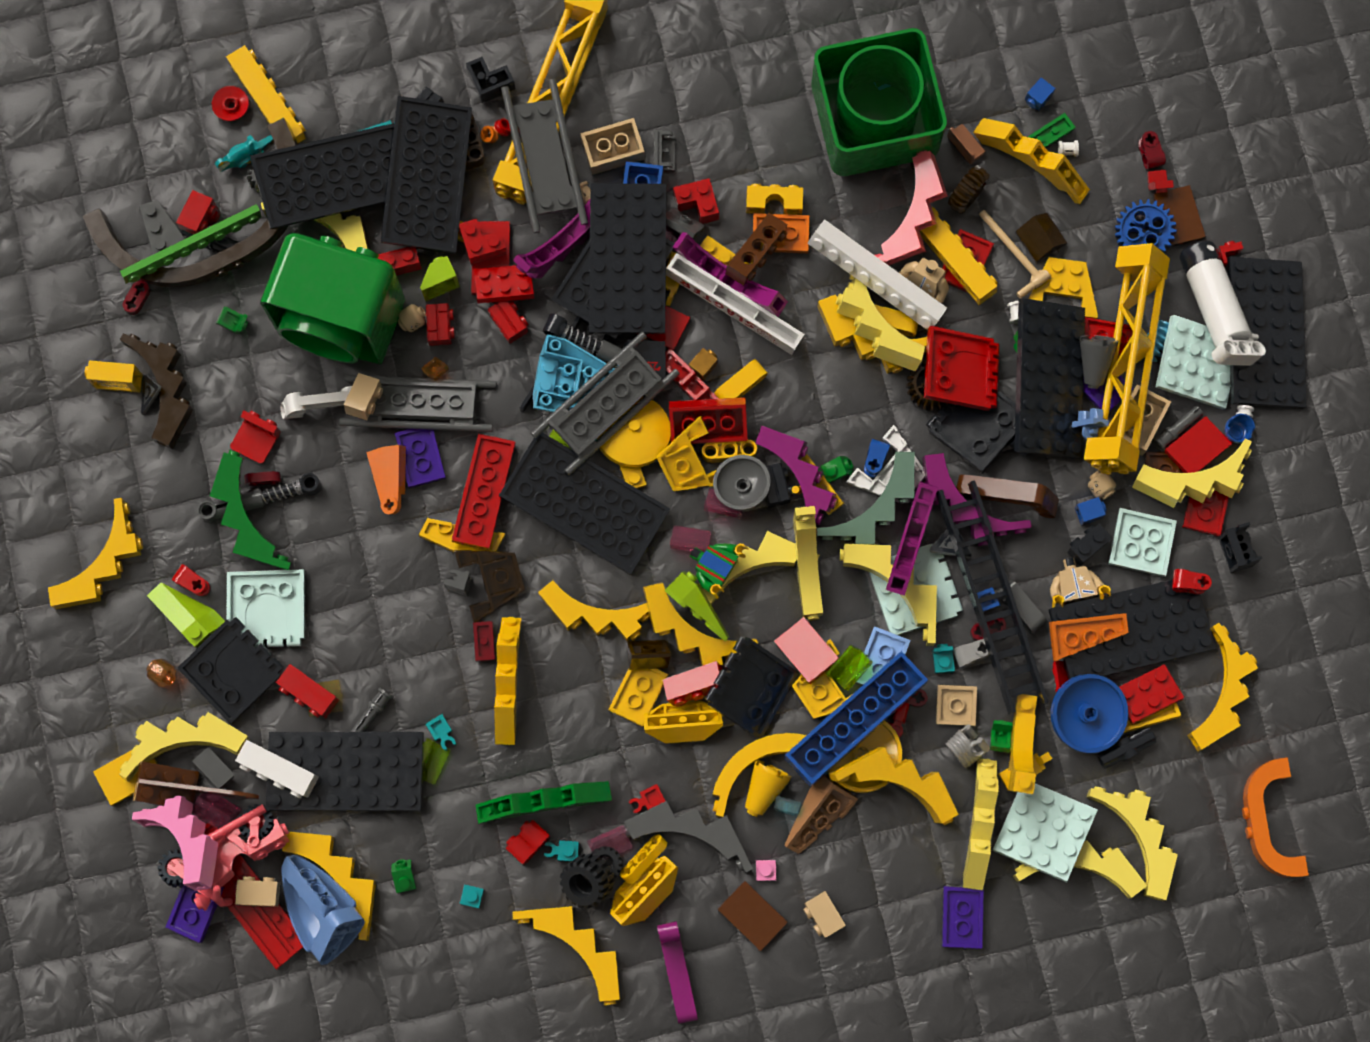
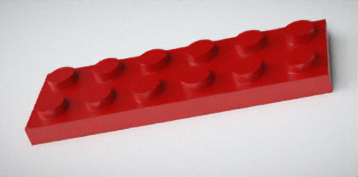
M478 434L452 536V543L490 550L502 501L499 494L507 481L516 445L515 441Z

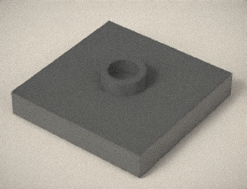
M676 208L666 213V226L680 234L685 232L692 238H695L706 227Z

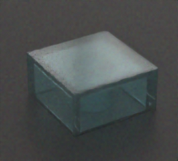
M777 796L773 810L797 816L801 802Z

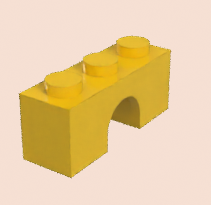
M752 184L747 186L746 213L765 214L766 204L771 200H777L783 205V214L802 215L803 188H799L797 185L781 187L777 184L770 186Z

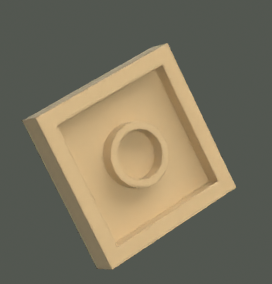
M937 685L936 724L976 726L977 686Z

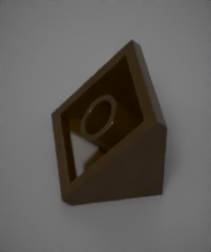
M1048 213L1033 216L1015 232L1035 263L1067 244V241Z
M666 640L627 641L629 670L668 668L671 653Z

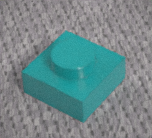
M464 884L460 904L480 909L484 889Z

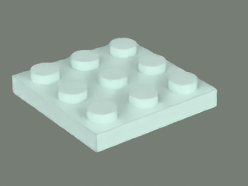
M1120 508L1108 565L1165 577L1177 521Z

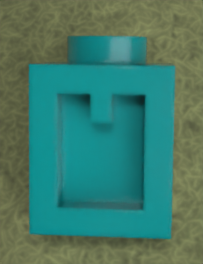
M948 644L936 645L937 648L932 650L935 674L954 672L953 646L948 647Z

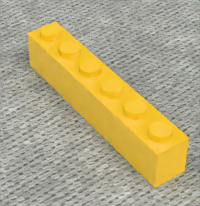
M244 45L226 56L229 64L269 124L285 118L297 143L305 140L306 137L303 132L306 130L301 122L297 123L294 117L296 115L291 107L287 108L285 106V98L281 92L277 94L275 83L271 78L267 79L265 76L267 72L262 64L258 65L255 61L257 57L253 50H248Z
M932 207L937 224L920 230L921 237L976 303L981 305L997 293L998 283L992 275L989 276L985 272L986 268L984 265L973 258V252L962 245L961 238L950 231L949 224L945 220L942 221L938 217L939 213Z

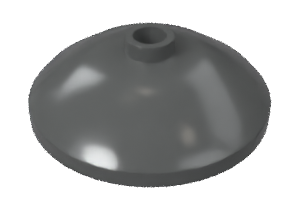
M736 455L728 458L717 468L713 478V488L718 500L724 506L737 511H745L757 507L765 500L771 486L770 474L766 466L759 459L749 455ZM741 485H747L745 489H740Z

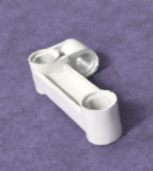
M352 386L342 388L341 392L307 396H303L302 392L290 393L286 395L280 406L282 418H301L306 410L344 406Z

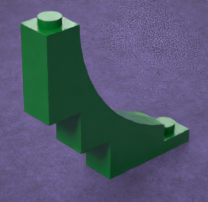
M229 450V453L224 452L210 497L228 502L221 525L240 530L232 553L289 570L292 562L288 561L289 557L280 554L274 557L277 546L268 541L259 532L245 509L240 480L244 458L240 457L241 453Z
M609 781L575 783L527 793H513L475 804L478 824L537 812L601 804L612 801Z

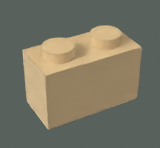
M358 373L344 403L346 414L368 420L369 415L374 413L377 398L380 399L383 392L379 379Z
M243 877V880H237L235 904L242 906L278 907L280 883L275 882V878L264 877L263 881H255V877Z
M826 891L804 903L806 908L803 910L808 919L812 918L816 925L813 927L819 937L823 936L825 939L846 926Z

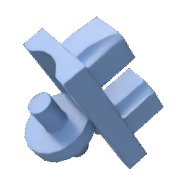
M1097 408L1090 409V411H1078V421L1072 422V428L1083 427L1082 435L1085 440L1087 438H1096L1098 435L1097 428L1109 425V420L1103 419V409Z

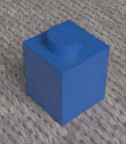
M1041 77L1027 92L1025 101L1029 107L1040 111L1053 96L1055 88Z
M1099 497L1079 503L1074 508L1081 526L1103 519L1107 511L1104 502L1100 501Z

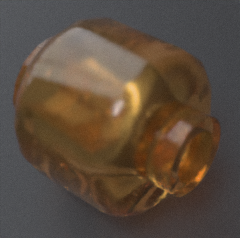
M155 659L147 666L148 679L158 687L171 685L176 679L175 667L165 659Z

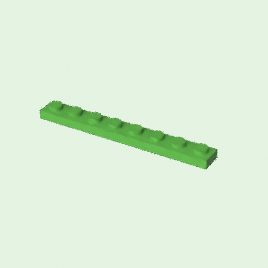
M257 204L121 270L120 273L125 283L136 282L145 274H152L158 268L168 266L180 257L189 256L196 249H203L209 243L215 240L219 241L231 232L240 231L247 224L256 223L262 218L260 209Z

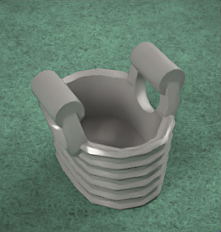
M966 725L963 729L958 730L945 743L965 769L973 765L990 750V747L982 737L974 740L978 735L970 725ZM965 732H966L967 735L970 737V739H968V738L964 735ZM978 744L982 750L977 752L973 746Z

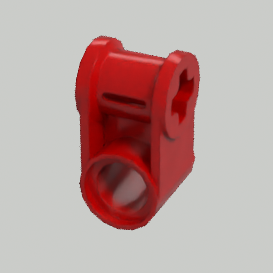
M181 564L171 579L181 587L200 597L206 596L210 591V584L183 564ZM198 584L202 585L201 589L197 588Z
M1185 569L1174 570L1172 590L1175 592L1198 595L1211 587L1212 580L1205 573L1192 572Z

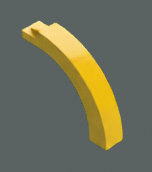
M796 733L770 735L758 739L738 751L725 765L715 784L712 796L719 797V800H715L713 807L716 817H724L730 790L736 779L748 766L756 762V760L768 756L786 754L806 735Z

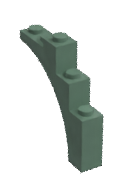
M895 452L894 467L890 480L882 495L873 506L847 523L833 527L817 528V536L821 537V540H833V537H840V540L846 541L856 537V544L875 545V522H879V525L883 526L891 525V522H895V499H899V503H910V499H914L915 452Z

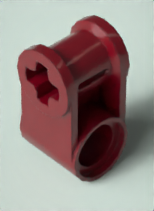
M1153 131L1145 132L1138 142L1145 169L1165 165L1166 158L1158 135Z

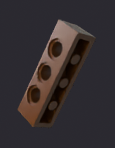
M768 213L729 262L725 274L743 286L747 281L751 282L757 273L755 271L758 267L761 269L767 261L766 257L772 255L777 248L776 244L779 241L782 242L787 236L785 231L788 224Z

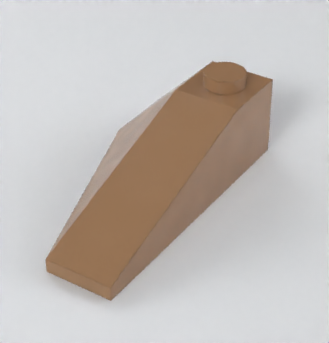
M824 775L809 789L785 846L800 854L817 840L819 833L824 829L829 830L832 827L831 823L840 817L842 819L847 815L858 798L835 781H832L830 777Z

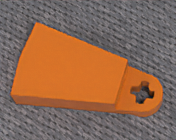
M402 445L385 446L366 452L380 499L381 509L385 514L395 515L400 511L401 495H405L406 446ZM391 502H393V503H394V506H391V508H388V504H390Z

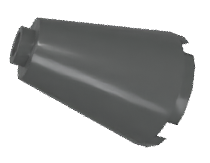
M1083 335L1080 337L1084 382L1088 384L1089 388L1098 389L1105 383L1119 341H1115V338L1095 335V337L1089 339L1090 335Z

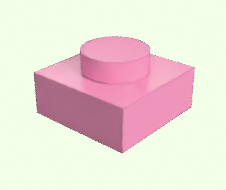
M776 860L756 861V881H776Z

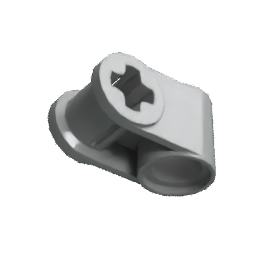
M984 639L954 648L953 652L959 668L969 666L989 656L987 649L985 653L978 651L980 645L986 647Z

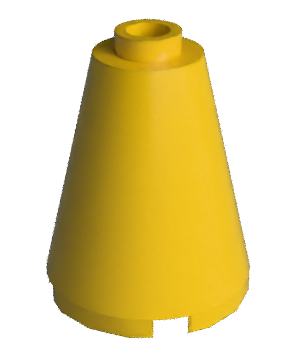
M756 760L745 803V808L748 809L747 813L755 817L758 814L763 815L792 778L788 776V773L771 764L764 766V762L761 760Z

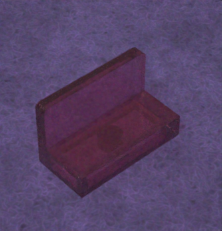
M709 489L704 511L739 519L742 518L743 511L733 510L724 506L718 500L714 489Z
M673 526L670 548L692 552L696 547L705 552L710 544L711 531Z
M623 825L587 841L591 851L602 846L611 847L619 854L632 849V844L625 834L626 830ZM605 855L599 857V859L607 860L610 859V857Z

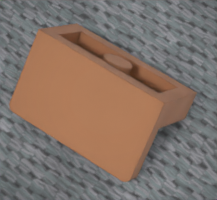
M963 124L955 129L953 127L949 129L948 139L969 164H972L985 154V150Z

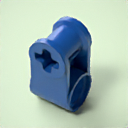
M875 439L871 440L864 466V473L870 478L876 477L881 472L890 444ZM872 464L875 465L874 470L871 469Z

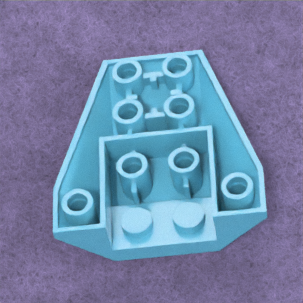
M547 334L538 360L533 389V407L543 411L554 412L607 363L567 339ZM613 368L612 370H610V371H609L601 380H599L589 391H587L578 401H576V402L568 409V411L571 410L580 400H582L591 390H593V389H594L603 379H605L615 368Z

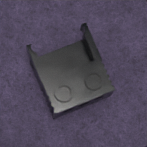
M1250 522L1238 525L1236 528L1227 529L1218 537L1230 573L1251 568L1263 559L1262 556L1257 557L1255 550L1252 549L1250 544L1251 537L1246 532L1250 527L1249 525H1251Z

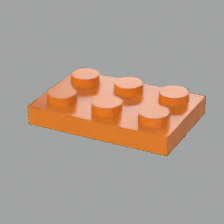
M753 213V232L767 214ZM772 214L788 224L785 231L787 236L782 242L779 241L776 244L775 252L808 253L809 215Z

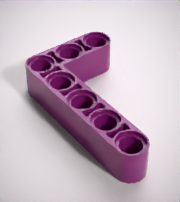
M677 921L657 925L678 1024L698 1020Z

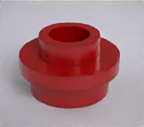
M502 118L494 123V127L499 135L508 136L511 133L507 119Z

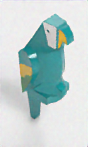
M249 135L244 143L233 146L225 157L219 158L214 164L220 172L232 167L244 168L251 163L250 156L265 152L263 149L273 141V138L270 135L257 142V140L255 141Z

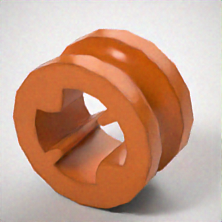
M484 126L480 135L484 142L495 143L498 140L499 133L494 126Z

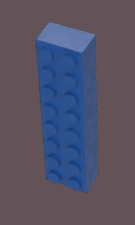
M901 651L787 752L784 759L811 788L925 686L928 679Z

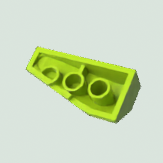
M683 571L665 589V592L683 608L690 607L694 617L701 621L704 619L706 621L705 625L726 641L729 635L701 586L696 582L697 577L690 571L688 573Z
M160 583L147 595L195 648H198L225 622L214 609L163 583Z

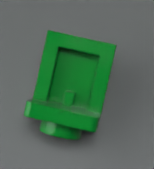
M224 306L216 324L237 334L245 330L248 321H246L248 315H242Z
M839 456L821 466L829 483L854 473L853 463L847 456Z
M1005 720L993 721L990 735V750L1009 753L1011 731L1013 728L1012 722Z
M401 859L392 863L391 873L396 893L416 889L411 860Z

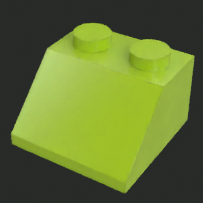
M448 256L437 257L429 264L420 287L426 302L460 287Z

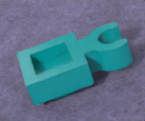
M442 714L425 724L435 741L441 739L443 750H448L445 746L447 741H451L454 746L456 745L455 739L448 736L453 731Z
M559 840V846H555L551 842L545 843V846L552 847L551 853H544L545 857L551 858L554 855H558V861L570 862L578 857L579 842Z

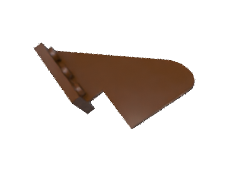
M140 761L133 801L164 806L165 799H171L175 796H183L186 800L193 803L195 793L237 800L259 799V795L197 786L198 771Z

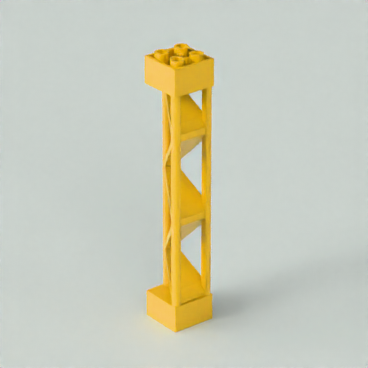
M607 0L564 1L565 11L528 103L553 99L550 89L540 96L538 95L556 50H558L567 76L557 83L565 117L598 31L607 13ZM569 18L580 21L564 33ZM583 36L570 67L561 44ZM556 122L557 130L559 132L558 122ZM512 140L505 160H500L493 178L495 193L499 197L504 199L509 197L514 199L515 202L525 205L527 202L517 158L513 160L515 148Z
M1153 243L1118 247L1115 268L1123 273L1124 276L1113 338L1119 342L1107 374L1102 405L1103 419L1108 420L1113 386H1115L1122 399V404L1108 427L1099 428L1096 438H1087L1084 460L1102 474L1110 475L1112 472L1128 474L1129 472L1137 471L1140 452L1139 443L1164 284L1165 279H1167L1170 258ZM1130 280H1131V281L1134 282V283H1133L1132 287H1131L1130 290H1129ZM1156 290L1148 336L1142 328L1146 296ZM1137 304L1136 316L1134 318L1129 309ZM1125 317L1133 330V335L1118 358ZM1145 357L1137 404L1131 396L1135 365ZM1126 372L1125 385L1123 386L1117 377ZM1134 426L1131 444L1124 439V434Z

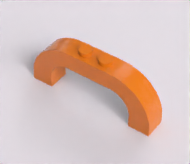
M1287 757L1271 760L1252 772L1244 787L1242 815L1247 821V827L1245 828L1246 837L1250 839L1252 851L1258 862L1266 870L1277 876L1298 878L1309 876L1306 857H1285L1273 848L1263 800L1264 790L1271 781L1291 777Z

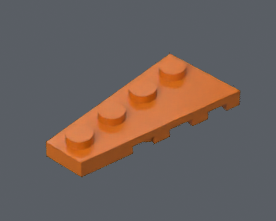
M1126 613L1049 622L1053 661L1129 633Z

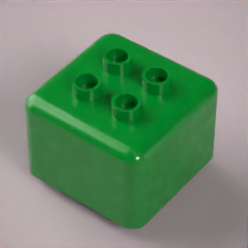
M910 28L823 46L816 51L811 87L830 166L835 174L849 176L913 162L912 158L922 151H931L935 156L938 154L947 119L927 40L922 31ZM884 84L891 85L890 87L884 88L882 90H879L877 88Z
M298 233L288 234L284 238L260 301L261 306L279 336L300 349L326 359L343 363H356L358 359L381 365L397 325L399 313L402 311L405 303V295L393 266L384 260L378 259L379 255L372 250L358 247L355 252L343 248V244L340 241L328 236H321L320 240Z

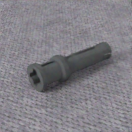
M1194 406L1174 425L1164 428L1163 433L1158 437H1154L1152 439L1153 445L1160 452H1164L1171 442H1175L1178 439L1179 434L1203 416V411L1198 406Z
M379 688L378 694L372 701L368 702L369 707L350 732H365L377 714L383 713L385 705L394 697L382 688Z

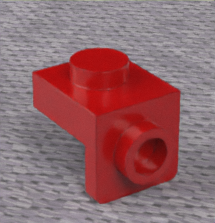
M1166 170L1149 171L1147 173L1149 190L1163 193L1168 192L1167 188L1174 187L1173 180H1167Z
M1229 241L1219 246L1217 250L1224 267L1228 264L1226 257L1241 253L1243 250L1242 242L1235 243V241Z

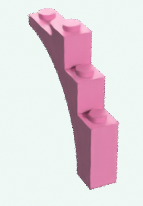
M175 796L171 799H165L164 806L133 812L132 820L144 827L160 826L168 828L174 835L183 856L184 885L195 891L212 888L218 842L211 839L209 835H204L206 823L198 819L197 816L192 815L193 803L186 800L183 796Z

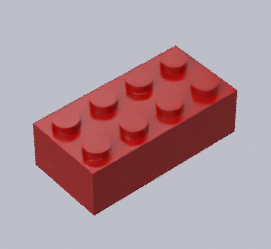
M746 397L669 401L671 442L700 416L708 430V434L691 441L692 444L748 441Z

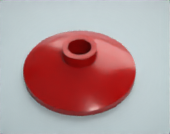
M226 86L219 89L212 99V109L215 115L224 121H236L242 118L249 107V99L246 93L236 86ZM230 104L235 105L233 108H229Z

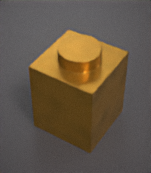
M702 348L690 362L689 367L704 381L718 364L717 355L709 349L705 350Z

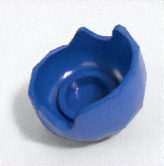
M1239 413L1232 416L1226 422L1225 436L1234 444H1242L1245 438L1248 440L1252 438V433L1256 426L1250 416Z

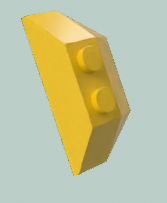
M703 701L686 702L685 705L680 707H673L670 703L661 704L643 715L645 733L665 744L704 741L723 727L722 714Z
M666 856L655 859L635 882L628 884L625 881L615 891L610 914L622 926L646 920L673 892L678 867Z

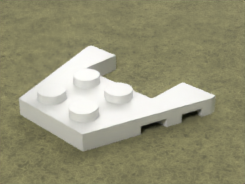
M893 425L882 440L890 444L897 452H911L906 441L901 437L896 426ZM895 455L874 480L857 468L849 477L847 483L881 496L890 480ZM916 457L914 490L919 485V482L925 478L924 469Z

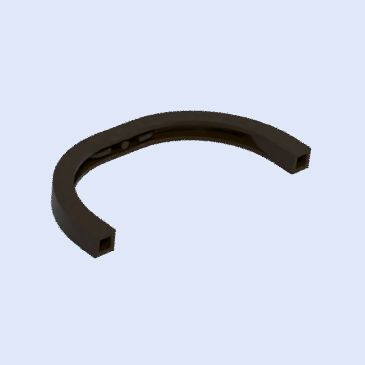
M285 118L267 125L277 149L298 145ZM100 208L82 216L95 244L117 267L123 270L140 261L131 256L122 247L113 232L106 214ZM266 220L247 239L203 261L183 267H160L152 274L141 276L139 280L156 286L185 287L200 284L216 277H223L228 274V271L243 267L245 263L269 249L282 236L288 226L270 230L268 220Z

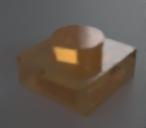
M434 357L421 368L423 373L434 381H437L449 370L447 364L437 357Z

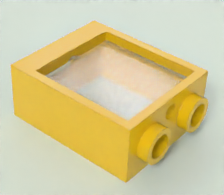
M89 360L88 366L85 367V377L95 389L141 392L143 374L135 364Z

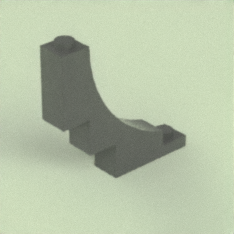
M665 801L624 821L626 826L623 827L627 838L632 837L633 841L652 834H682L705 842L717 850L727 861L737 856L738 859L735 862L739 870H744L745 874L753 870L727 815L705 826L697 808L675 818L668 802Z

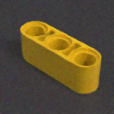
M875 305L883 318L899 333L909 337L916 336L917 322L902 311Z
M754 359L722 384L714 394L719 399L741 398L768 375V372Z
M752 440L706 443L702 447V458L707 463L724 462L736 455L755 457L757 454V445ZM749 446L754 451L751 454H746L743 449ZM732 448L735 452L732 455H727L724 450ZM708 449H713L716 453L713 456H708L705 452Z

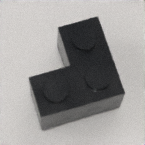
M483 56L465 63L481 103L501 96L502 87L508 86L509 91L516 89L514 79L507 65L489 72Z

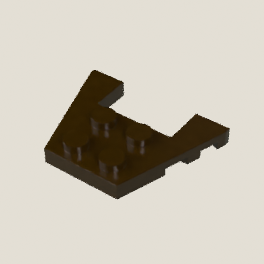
M454 550L458 568L476 563L479 564L488 600L469 605L473 622L480 621L482 617L490 614L494 609L525 590L515 552Z

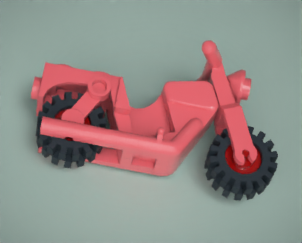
M254 804V807L251 805L247 806L248 810L243 809V815L239 814V818L209 834L211 839L218 842L212 888L198 890L197 892L199 893L195 894L194 902L199 910L203 908L204 911H207L211 900L220 907L233 904L231 898L223 899L221 897V887L234 877L232 863L237 855L246 854L254 861L261 860L268 856V853L283 848L289 842L287 837L289 831L284 823L280 824L274 818L271 811L265 808L263 804L260 806ZM243 835L247 839V843L239 837ZM174 849V852L168 851L169 854L167 856L165 853L162 855L164 859L159 860L160 866H157V869L159 870V876L167 885L173 888H177V886L181 888L183 887L184 877L183 856L181 851Z

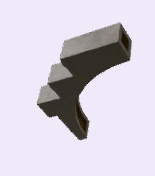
M123 333L120 341L146 360L153 371L157 383L161 386L159 392L160 411L157 425L151 438L155 442L173 450L193 412L189 405L190 402L179 398L187 381L183 378L184 375L173 370L181 354L178 352L177 347L169 342L167 344L160 342L157 347L149 341L146 343L140 341V338L134 334L126 335Z

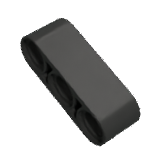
M1011 579L1009 584L1023 626L1030 634H1034L1047 623V619L1018 584ZM1002 587L999 590H997L996 593L1002 592ZM1005 596L1000 597L1002 602L1009 609Z

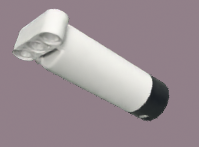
M1200 241L1188 246L1181 252L1179 259L1216 347L1211 354L1213 360L1220 365H1253L1266 353V350L1259 341H1254L1258 340L1259 336L1252 333L1216 245L1211 241Z

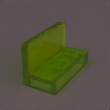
M850 645L826 674L835 679L845 690L849 691L871 666L873 661L863 650Z
M426 738L423 745V780L435 785L451 750L447 748V751L443 750L440 744Z

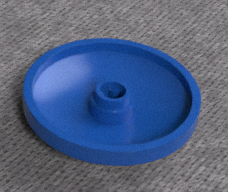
M1082 674L1067 680L1056 692L1051 705V722L1058 738L1071 749L1084 753H1096L1110 748L1120 739L1128 721V705L1123 692L1113 681L1100 675Z

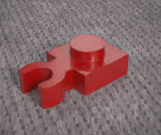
M658 784L639 792L642 798H633L629 801V804H639V807L633 810L634 814H638L643 810V807L646 806L649 810L665 802V799Z

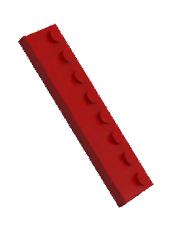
M213 819L205 825L204 835H209L220 828ZM239 854L232 863L234 877L223 886L224 890L221 897L233 900V904L227 907L277 970L304 947L294 930L290 917L280 904L278 907L242 906L235 904L237 880H243V877H255V881H261L242 855Z

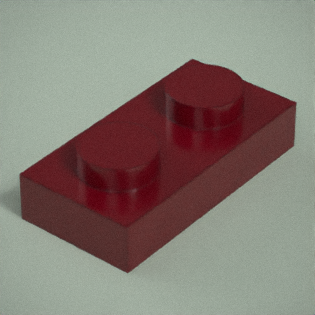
M474 622L475 661H494L493 622Z

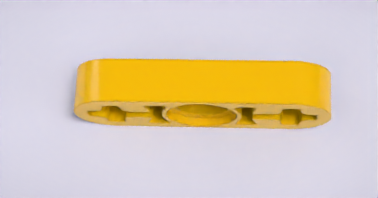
M660 834L651 837L621 870V878L628 884L635 882L665 850L667 841Z

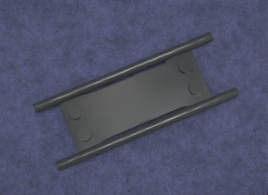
M556 79L549 80L553 99L513 106L509 87L501 88L534 234L541 232L537 216L574 210V208L578 209L581 225L588 224ZM556 122H558L559 130L562 138V143L564 147V152L566 156L572 186H570L569 179L564 162Z
M641 332L531 432V435L536 439L551 426L574 451L578 458L564 470L569 476L680 375L679 371L674 369L661 380L662 378L637 350H634L647 338L645 333ZM616 365H618L616 369H614L593 390H591L582 400H580L571 410L568 411V409L576 401H578L587 391H589L610 370H612ZM643 395H645L634 407H632L622 418H620L610 429H608L598 440L595 441V439H596L597 437H599L609 426H611V425H612L621 415H623L633 404H635Z
M345 375V382L354 383L357 375ZM370 376L379 379L381 388H383L380 399L377 398L375 402L374 413L369 415L368 420L340 418L339 421L340 426L492 432V424H473L476 388H496V381ZM382 418L447 420L450 423L382 420Z

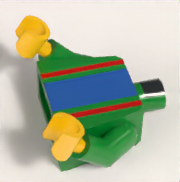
M715 544L713 546L709 545L706 551L703 552L695 547L689 557L698 562L695 571L701 587L718 599L719 597L716 593L718 591L724 592L722 586L736 565L738 557L745 558L746 555L742 551L749 548L744 544Z

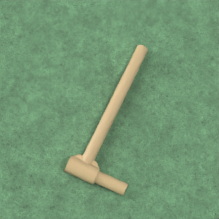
M985 210L980 212V217L1032 275L1030 283L1016 293L1020 299L1051 279V275L1047 270L1038 271Z

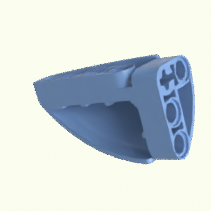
M299 855L286 856L282 864L281 873L284 897L291 923L304 949L307 952H312L321 965H326L339 956L353 942L364 926L365 920L355 909V900L329 875Z

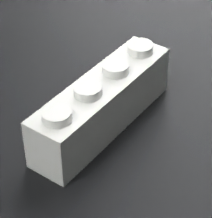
M248 740L245 741L235 760L241 764L239 766L241 769L250 772L252 769L258 772L257 777L265 781L270 778L275 781L273 785L283 790L285 787L291 789L290 794L300 799L302 795L307 798L309 797L319 776Z

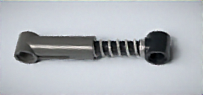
M551 313L542 330L546 335L567 338L569 341H573L574 344L577 343L580 347L583 346L586 350L589 349L592 353L595 352V357L607 363L622 350V348L605 340L599 342L597 338H591V335L586 336L585 332L580 333L579 329L574 330L573 326L570 327L567 324L565 318L557 314Z
M306 473L298 481L296 480L295 483L292 481V484L287 485L286 483L284 486L279 485V487H272L270 490L266 488V491H261L259 488L242 493V499L246 511L265 507V503L268 504L269 501L274 502L276 499L281 500L283 497L287 499L288 496L294 497L295 494L316 495L321 491L322 484L315 474ZM309 481H315V485L312 488L306 487ZM219 499L203 501L198 505L197 513L205 522L213 523L223 518L228 502ZM208 508H212L213 511L211 515L205 516V510Z

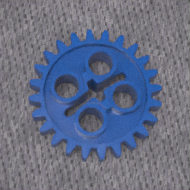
M1147 199L1146 204H1143L1142 200H1140L1139 205L1132 202V208L1126 206L1127 213L1120 212L1122 219L1117 218V223L1120 225L1115 226V230L1119 231L1115 233V237L1120 238L1117 241L1118 244H1123V246L1147 244V239L1154 238L1156 239L1154 245L1163 253H1166L1165 246L1171 248L1169 241H1175V237L1171 234L1177 233V230L1173 229L1176 226V222H1171L1174 219V215L1168 216L1170 209L1164 211V204L1158 207L1156 200L1153 205L1150 204L1149 199ZM1143 215L1145 219L1139 222L1135 220V217ZM1158 220L1161 221L1163 225L1161 227H1155L1153 226V223ZM1145 227H1149V230H1147L1146 233H1144L1143 229H1145ZM1131 232H1136L1139 236L1131 239L1128 235Z

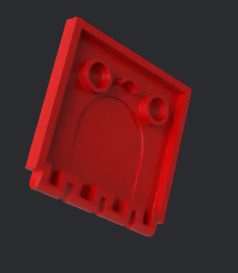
M930 326L927 333L924 398L985 411L997 408V394L995 392L998 391V376L995 375H998L999 359L997 358L999 357L1000 344L994 342L993 338Z

